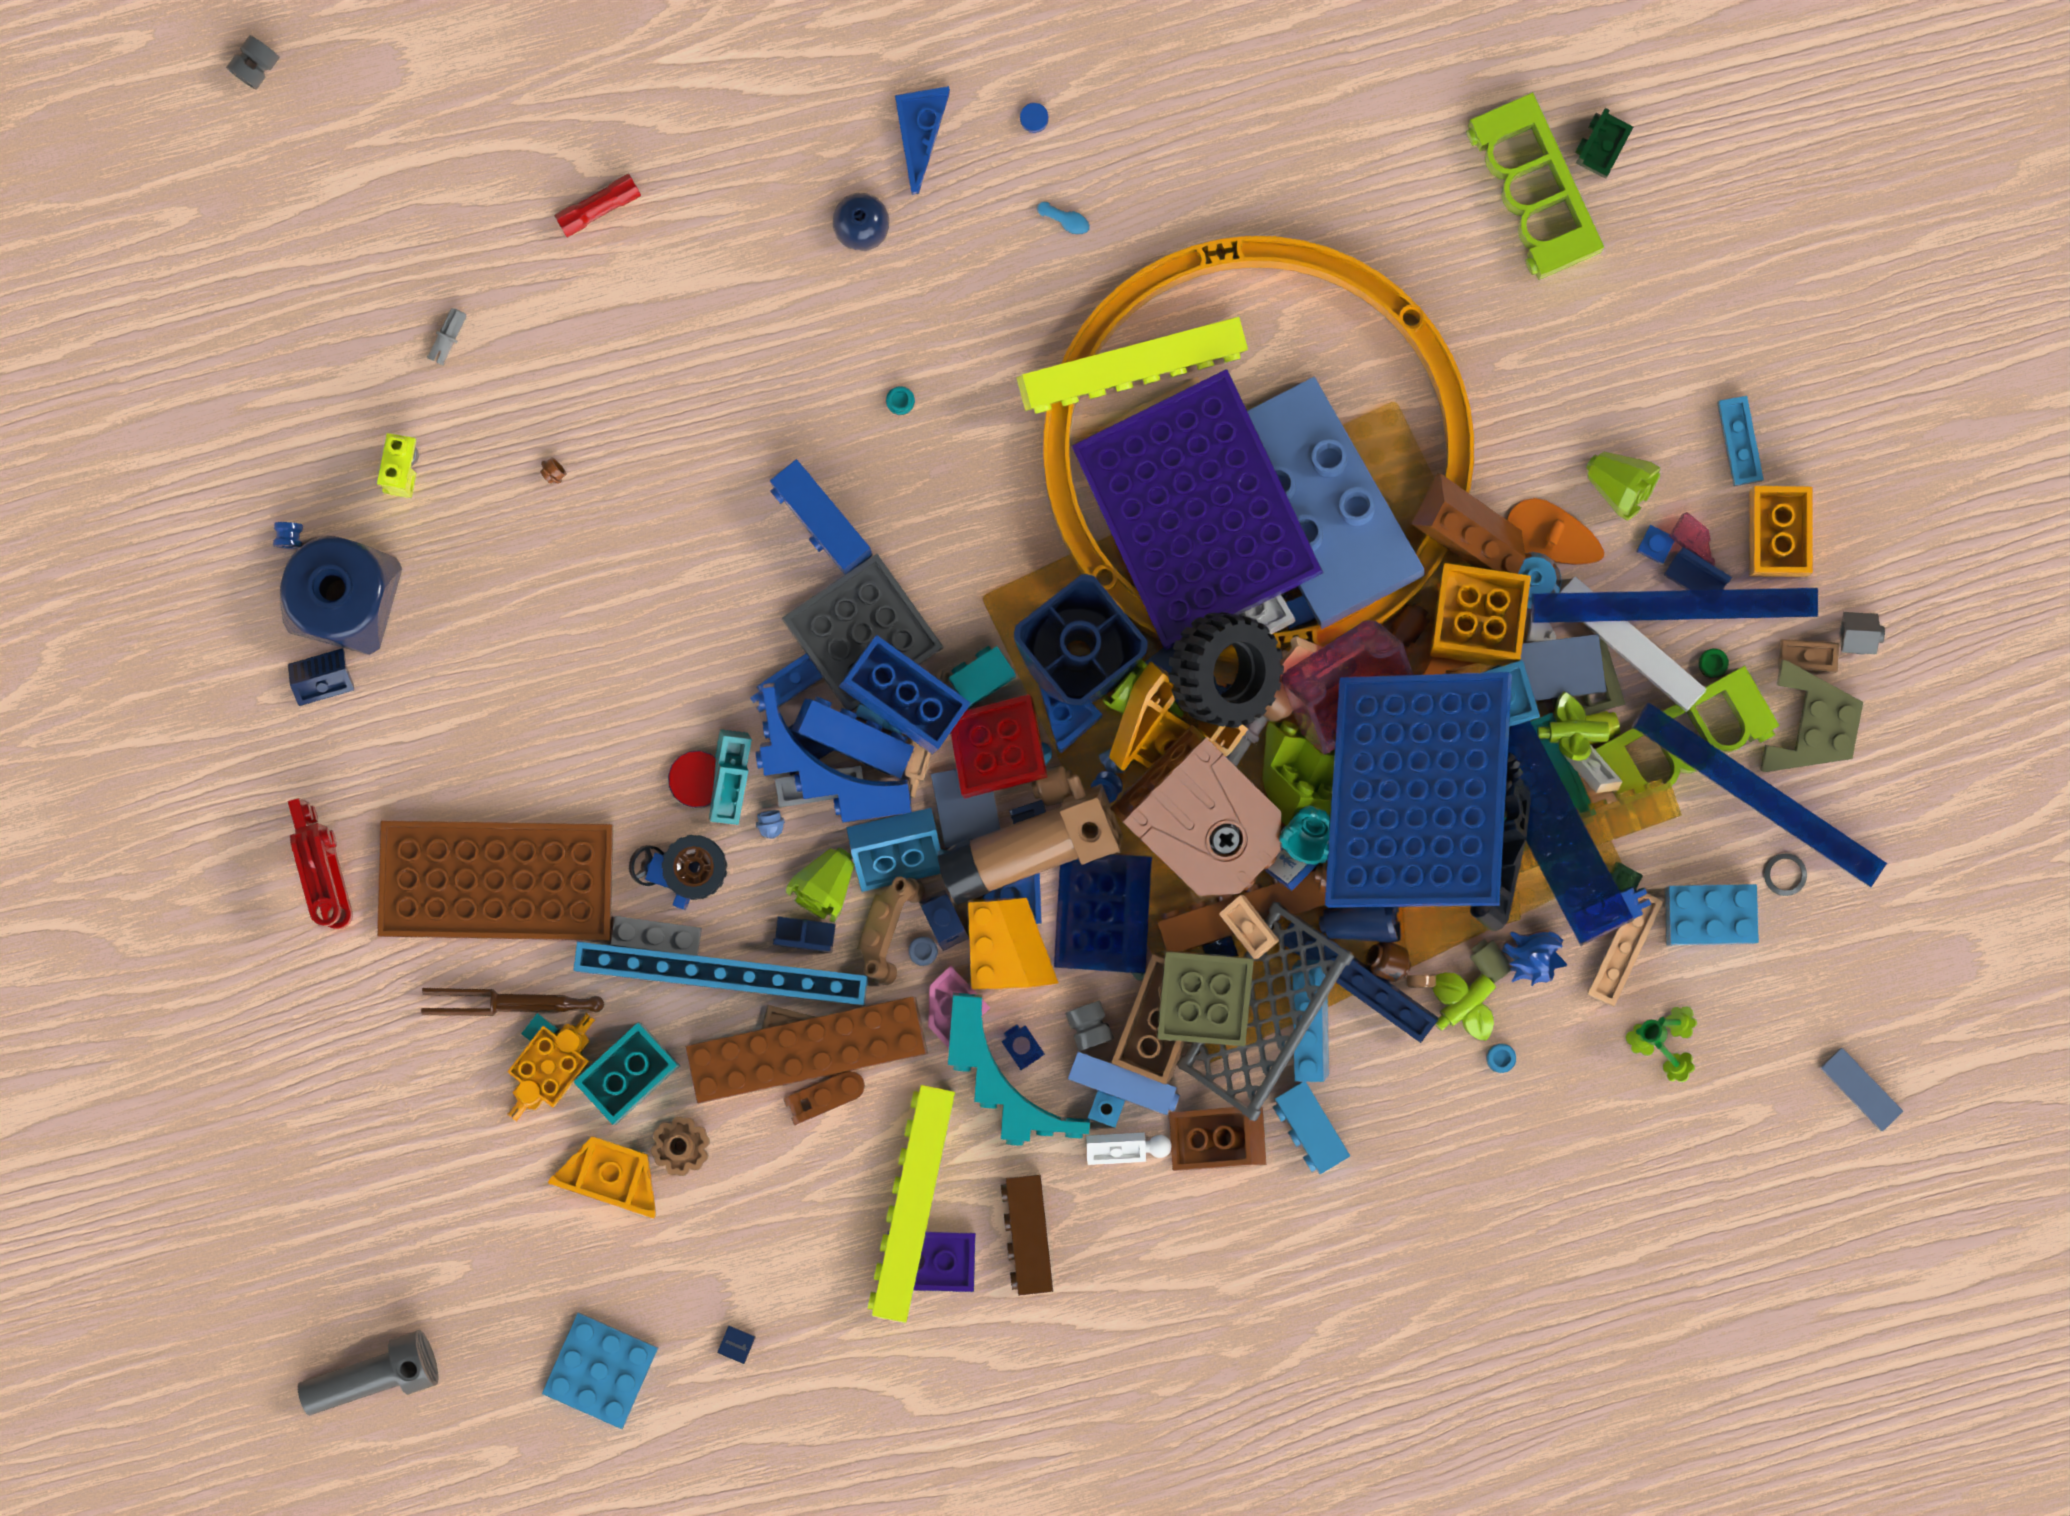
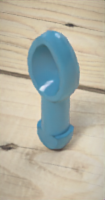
M1041 202L1037 206V212L1041 216H1048L1060 222L1062 227L1072 234H1084L1089 231L1090 225L1080 213L1075 211L1064 212L1051 206L1048 202Z

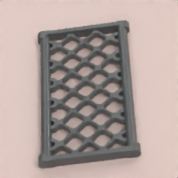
M1275 901L1272 902L1268 909L1270 913L1265 919V923L1273 930L1272 932L1275 936L1278 937L1280 951L1268 955L1266 952L1259 959H1254V961L1258 962L1263 961L1265 970L1263 978L1252 979L1249 1006L1252 1007L1254 1020L1252 1023L1247 1024V1028L1255 1027L1257 1041L1253 1044L1238 1046L1230 1050L1226 1049V1045L1220 1044L1221 1050L1210 1055L1206 1046H1204L1205 1043L1192 1042L1185 1056L1182 1055L1176 1064L1179 1069L1193 1076L1241 1111L1249 1120L1256 1121L1261 1114L1260 1108L1346 965L1349 966L1354 958L1351 951L1343 949L1288 911L1280 902ZM1281 915L1294 923V927L1282 930L1281 924L1278 922ZM1304 930L1317 939L1316 942L1304 945L1302 931ZM1296 931L1298 946L1294 949L1286 950L1284 935ZM1317 946L1320 961L1308 966L1305 952L1307 949ZM1324 946L1339 954L1335 961L1326 960ZM1248 951L1243 956L1253 958ZM1299 951L1302 962L1301 967L1289 970L1287 956L1290 953ZM1281 956L1283 971L1279 974L1271 975L1269 960ZM1321 966L1326 976L1320 986H1312L1309 971ZM1303 972L1305 979L1304 988L1293 991L1291 975ZM1284 976L1287 987L1286 992L1274 995L1272 981L1275 978ZM1266 981L1268 997L1256 1000L1255 984ZM1306 992L1311 1002L1305 1011H1297L1294 996L1298 993ZM1288 997L1290 1012L1278 1015L1276 1000ZM1269 1001L1272 1016L1268 1019L1260 1020L1257 1007L1260 1003ZM1292 1017L1296 1027L1290 1036H1282L1279 1021L1283 1018ZM1273 1021L1275 1037L1263 1040L1262 1024ZM1277 1042V1046L1281 1050L1275 1061H1267L1264 1050L1265 1045ZM1258 1046L1260 1062L1248 1065L1247 1049ZM1240 1051L1242 1066L1230 1070L1228 1055ZM1222 1056L1224 1071L1213 1075L1211 1073L1210 1060L1214 1057ZM1195 1060L1204 1061L1206 1075L1192 1066ZM1262 1067L1263 1073L1266 1075L1260 1086H1252L1250 1070ZM1243 1071L1246 1085L1242 1089L1234 1090L1231 1076L1234 1073ZM1225 1076L1227 1091L1213 1082L1214 1079ZM1246 1091L1248 1098L1251 1100L1249 1106L1235 1098V1095Z

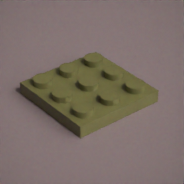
M1165 950L1157 1039L1245 1046L1254 959L1251 957Z

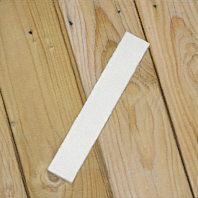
M1576 576L1556 596V600L1591 631L1599 634V637L1685 712L1706 692L1704 686Z

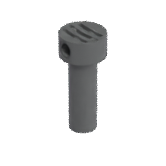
M417 1330L389 1340L388 1353L298 1383V1395L304 1411L309 1416L396 1386H400L402 1391L409 1395L438 1384L437 1363L427 1337L421 1330Z

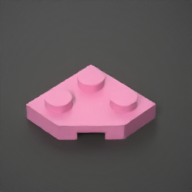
M952 966L946 969L929 986L928 1027L948 1048L953 992L977 994L974 990H971L970 985ZM982 999L983 1016L990 1009V1007Z

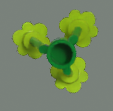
M1674 1007L1671 1010V1015H1668L1666 1019L1660 1017L1658 1021L1651 1019L1645 1021L1642 1025L1636 1024L1633 1027L1634 1031L1626 1034V1041L1629 1045H1632L1631 1050L1633 1053L1638 1054L1641 1052L1644 1056H1650L1654 1052V1046H1656L1664 1054L1668 1061L1663 1064V1071L1667 1074L1669 1081L1677 1080L1683 1083L1688 1080L1689 1073L1695 1070V1065L1692 1063L1693 1057L1690 1053L1684 1052L1681 1055L1678 1053L1671 1054L1664 1045L1668 1035L1666 1026L1671 1029L1673 1037L1690 1038L1692 1036V1028L1696 1027L1697 1020L1693 1018L1694 1014L1691 1007Z

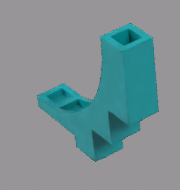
M953 992L948 1065H952L955 1071L964 1072L971 1071V1067H977L974 1102L980 1103L982 1108L996 1109L997 1104H1003L1001 1139L1006 1140L1008 1145L1022 1146L1024 1141L1030 1142L1031 1130H1036V1135L1053 1136L1054 1132H1064L1065 1137L1077 1139L1083 1138V1134H1089L1090 1119L1060 1117L1033 1104L1009 1083L993 1059L986 1041L982 1020V995Z

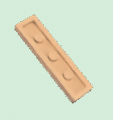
M1649 894L1638 898V902L1647 898L1651 902L1650 906L1641 909L1643 915L1618 926L1587 995L1615 1007L1663 904L1662 900Z

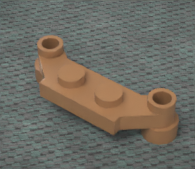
M897 877L893 881L892 886L882 894L875 893L857 949H860L865 962L864 973L879 984L890 985L896 979L897 969L894 964L886 961V955L904 903L906 901L917 903L924 896L925 887L919 880Z

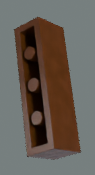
M1041 1174L1006 1178V1184L1001 1185L1002 1202H1008L1009 1213L1004 1214L1005 1230L1012 1233L1013 1243H1007L1009 1261H1015L1016 1272H1010L1012 1290L1018 1289V1296L1053 1292Z

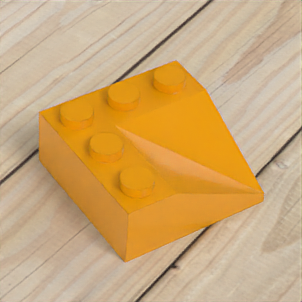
M1444 563L1430 656L1501 667L1520 661L1531 576Z

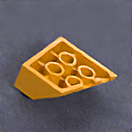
M1027 897L972 899L968 901L971 990L1029 988L1059 984Z

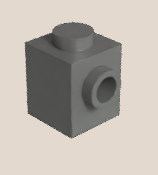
M1843 612L1839 632L1842 653L1877 654L1878 645L1884 642L1885 627L1880 626L1878 614Z

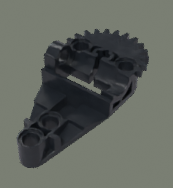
M1511 752L1508 753L1504 813L1506 820L1504 821L1500 904L1499 906H1470L1472 916L1491 931L1502 929L1509 920L1527 837L1531 804L1530 789L1518 778L1523 774V771L1518 768L1521 763L1515 759Z

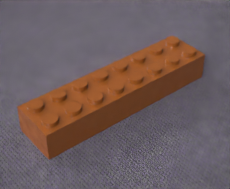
M914 996L685 1046L697 1103H706L928 1054L917 998Z

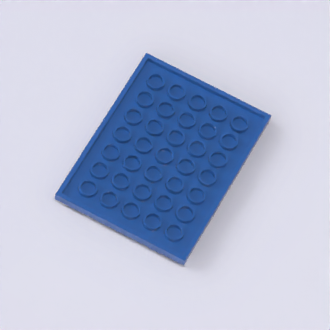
M1509 672L1340 678L1325 905L1328 908L1499 906L1512 675Z

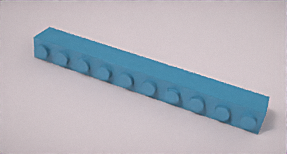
M577 942L573 970L582 973L865 1006L868 976L584 942Z

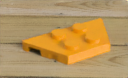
M592 1136L548 1181V1184L653 1219L656 1217L648 1154Z

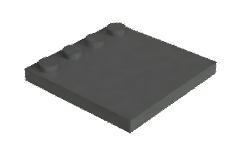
M875 554L782 617L783 622L843 707L849 711L854 710L861 703L838 686L876 635L918 665L943 649V645L878 554Z

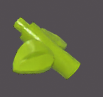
M1565 691L1561 693L1555 705L1554 716L1557 722H1549L1548 727H1537L1538 739H1548L1549 743L1559 742V751L1575 761L1586 760L1590 756L1592 750L1589 741L1608 742L1609 740L1608 722L1586 721V712L1583 706L1571 694Z
M1445 972L1435 975L1436 986L1432 990L1437 999L1447 1005L1439 1011L1441 1016L1435 1024L1436 1027L1442 1031L1449 1024L1453 1027L1462 1020L1466 1032L1479 1040L1486 1041L1492 1033L1494 1017L1492 1011L1482 1003L1496 989L1494 983L1490 978L1481 974L1468 988V984L1458 974Z

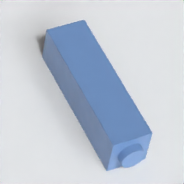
M1077 1052L1068 1080L1167 1115L1169 1110L1175 1111L1180 1095L1175 1093L1177 1087L1162 1084Z

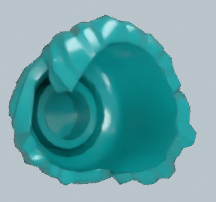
M1305 806L1284 828L1279 837V842H1281L1285 851L1299 862L1313 865L1325 863L1328 860L1330 815L1326 811L1316 809L1313 806Z

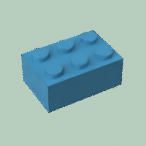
M1757 884L1665 887L1666 946L1759 943Z

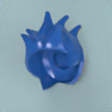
M1511 931L1510 935L1518 946L1512 947L1506 943L1502 949L1504 953L1514 959V961L1509 963V965H1512L1511 971L1516 972L1512 982L1528 979L1532 980L1531 986L1538 982L1547 983L1553 980L1555 969L1567 967V963L1556 953L1558 948L1563 947L1562 943L1564 940L1553 931H1538L1527 935H1520Z

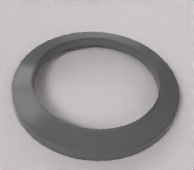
M1779 854L1767 863L1764 878L1771 891L1781 896H1790L1796 894L1804 887L1807 880V870L1804 863L1795 855ZM1781 859L1793 860L1801 869V881L1792 890H1781L1771 880V868Z

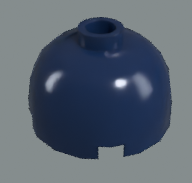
M854 193L846 196L837 205L833 214V229L837 239L845 247L868 251L878 247L885 240L889 229V214L885 205L877 197L868 193Z

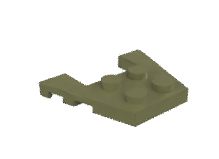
M1781 659L1776 685L1806 691L1795 749L1765 745L1760 770L1770 772L1853 759L1863 701L1791 662Z

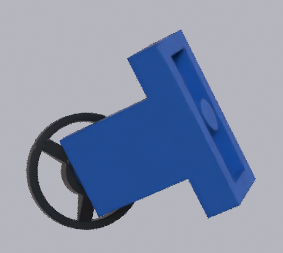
M651 845L638 848L631 856L629 862V872L632 879L644 886L658 884L669 888L662 874L664 852L658 847ZM650 849H654L658 853H654V856H652ZM645 850V859L641 862V870L635 874V860ZM690 863V871L693 873L698 872L700 869L699 863ZM646 875L645 880L650 882H642L639 879ZM676 894L673 906L686 911L690 899Z

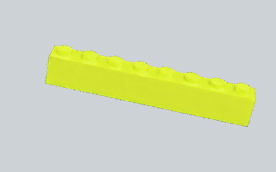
M1235 317L1018 376L1016 379L1025 411L1034 409L1035 414L1052 410L1051 404L1061 402L1064 407L1078 403V397L1089 395L1090 399L1106 395V389L1116 387L1117 392L1133 388L1132 382L1143 380L1144 385L1160 381L1159 375L1170 373L1171 378L1186 374V368L1197 366L1198 370L1214 366V360L1223 358L1224 363L1241 359L1240 353L1247 351L1248 346L1240 318Z
M921 1085L920 1091L913 1092L910 1108H915L914 1119L907 1120L904 1136L910 1138L907 1149L901 1148L898 1165L903 1166L901 1177L895 1176L892 1194H897L895 1206L889 1205L886 1222L891 1223L889 1235L883 1234L880 1251L885 1252L883 1264L877 1263L874 1280L879 1281L877 1293L871 1291L867 1308L873 1310V1317L907 1323L955 1096L953 1091Z

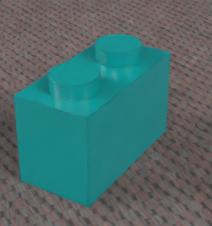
M990 646L983 648L975 654L976 660L968 665L966 662H962L951 670L953 675L949 677V681L959 695L971 702L968 709L1016 678V673L997 646L993 649Z

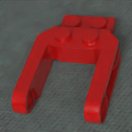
M300 798L289 800L288 805L295 827V834L290 835V843L310 917L318 925L328 926L333 929L346 928L352 921L353 911L335 848L337 847L333 830L329 831L327 826L316 823L318 822V815L314 805L310 806L309 802ZM318 907H320L323 920L317 914ZM342 907L345 911V918L342 922L336 923L340 918ZM333 908V914L331 917H329V913Z

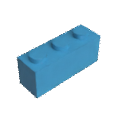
M1306 1082L1299 1083L1274 1099L1277 1103L1273 1106L1275 1113L1281 1122L1287 1120L1292 1130L1288 1131V1134L1296 1147L1302 1145L1307 1155L1303 1159L1311 1172L1317 1170L1319 1174H1322L1350 1157V1154Z

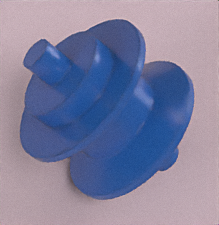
M1110 771L1098 773L1096 779L1091 784V788L1102 784L1110 803L1116 800L1118 794L1123 789L1121 779Z

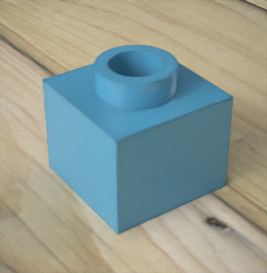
M1097 1091L1088 1118L1115 1128L1125 1100ZM1105 1103L1112 1106V1112L1109 1115H1104L1101 1112V1106Z

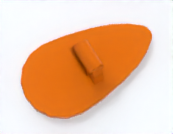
M1538 498L1523 500L1515 505L1508 515L1507 521L1522 530L1525 553L1536 552L1545 554L1554 562L1572 565L1591 564L1599 562L1604 557V549L1594 534L1576 518L1547 500Z

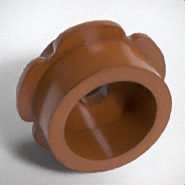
M551 457L548 461L543 460L541 462L543 469L540 470V473L548 483L552 484L555 482L559 484L562 482V478L567 475L563 466L555 458Z

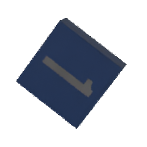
M729 1325L717 1353L745 1364L756 1336Z

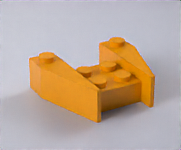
M1151 661L1133 685L1109 758L1122 771H1125L1133 759L1149 768L1192 725L1169 710L1175 701L1171 691L1174 684L1169 683L1168 672ZM1201 721L1198 727L1194 726L1225 757L1232 753L1248 730L1245 725L1230 728Z

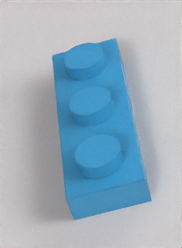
M1742 396L1718 401L1717 404L1733 486L1762 482L1764 478L1748 397Z

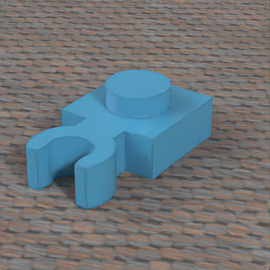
M859 704L855 713L858 718L865 721L870 720L891 732L902 735V732L866 706Z

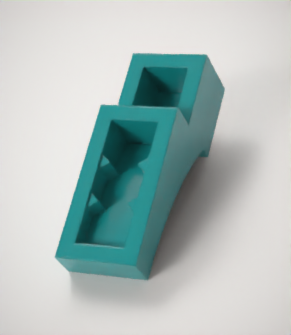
M720 729L715 753L716 764L709 813L710 822L739 825L749 772L747 763L752 742L748 732Z

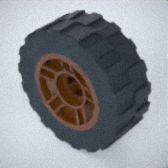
M702 835L680 837L664 853V860L662 862L663 878L668 887L679 896L691 900L704 899L716 893V890L723 885L724 878L727 876V861L724 852L711 839ZM698 862L700 865L699 871L696 873L691 872L689 868L690 863Z

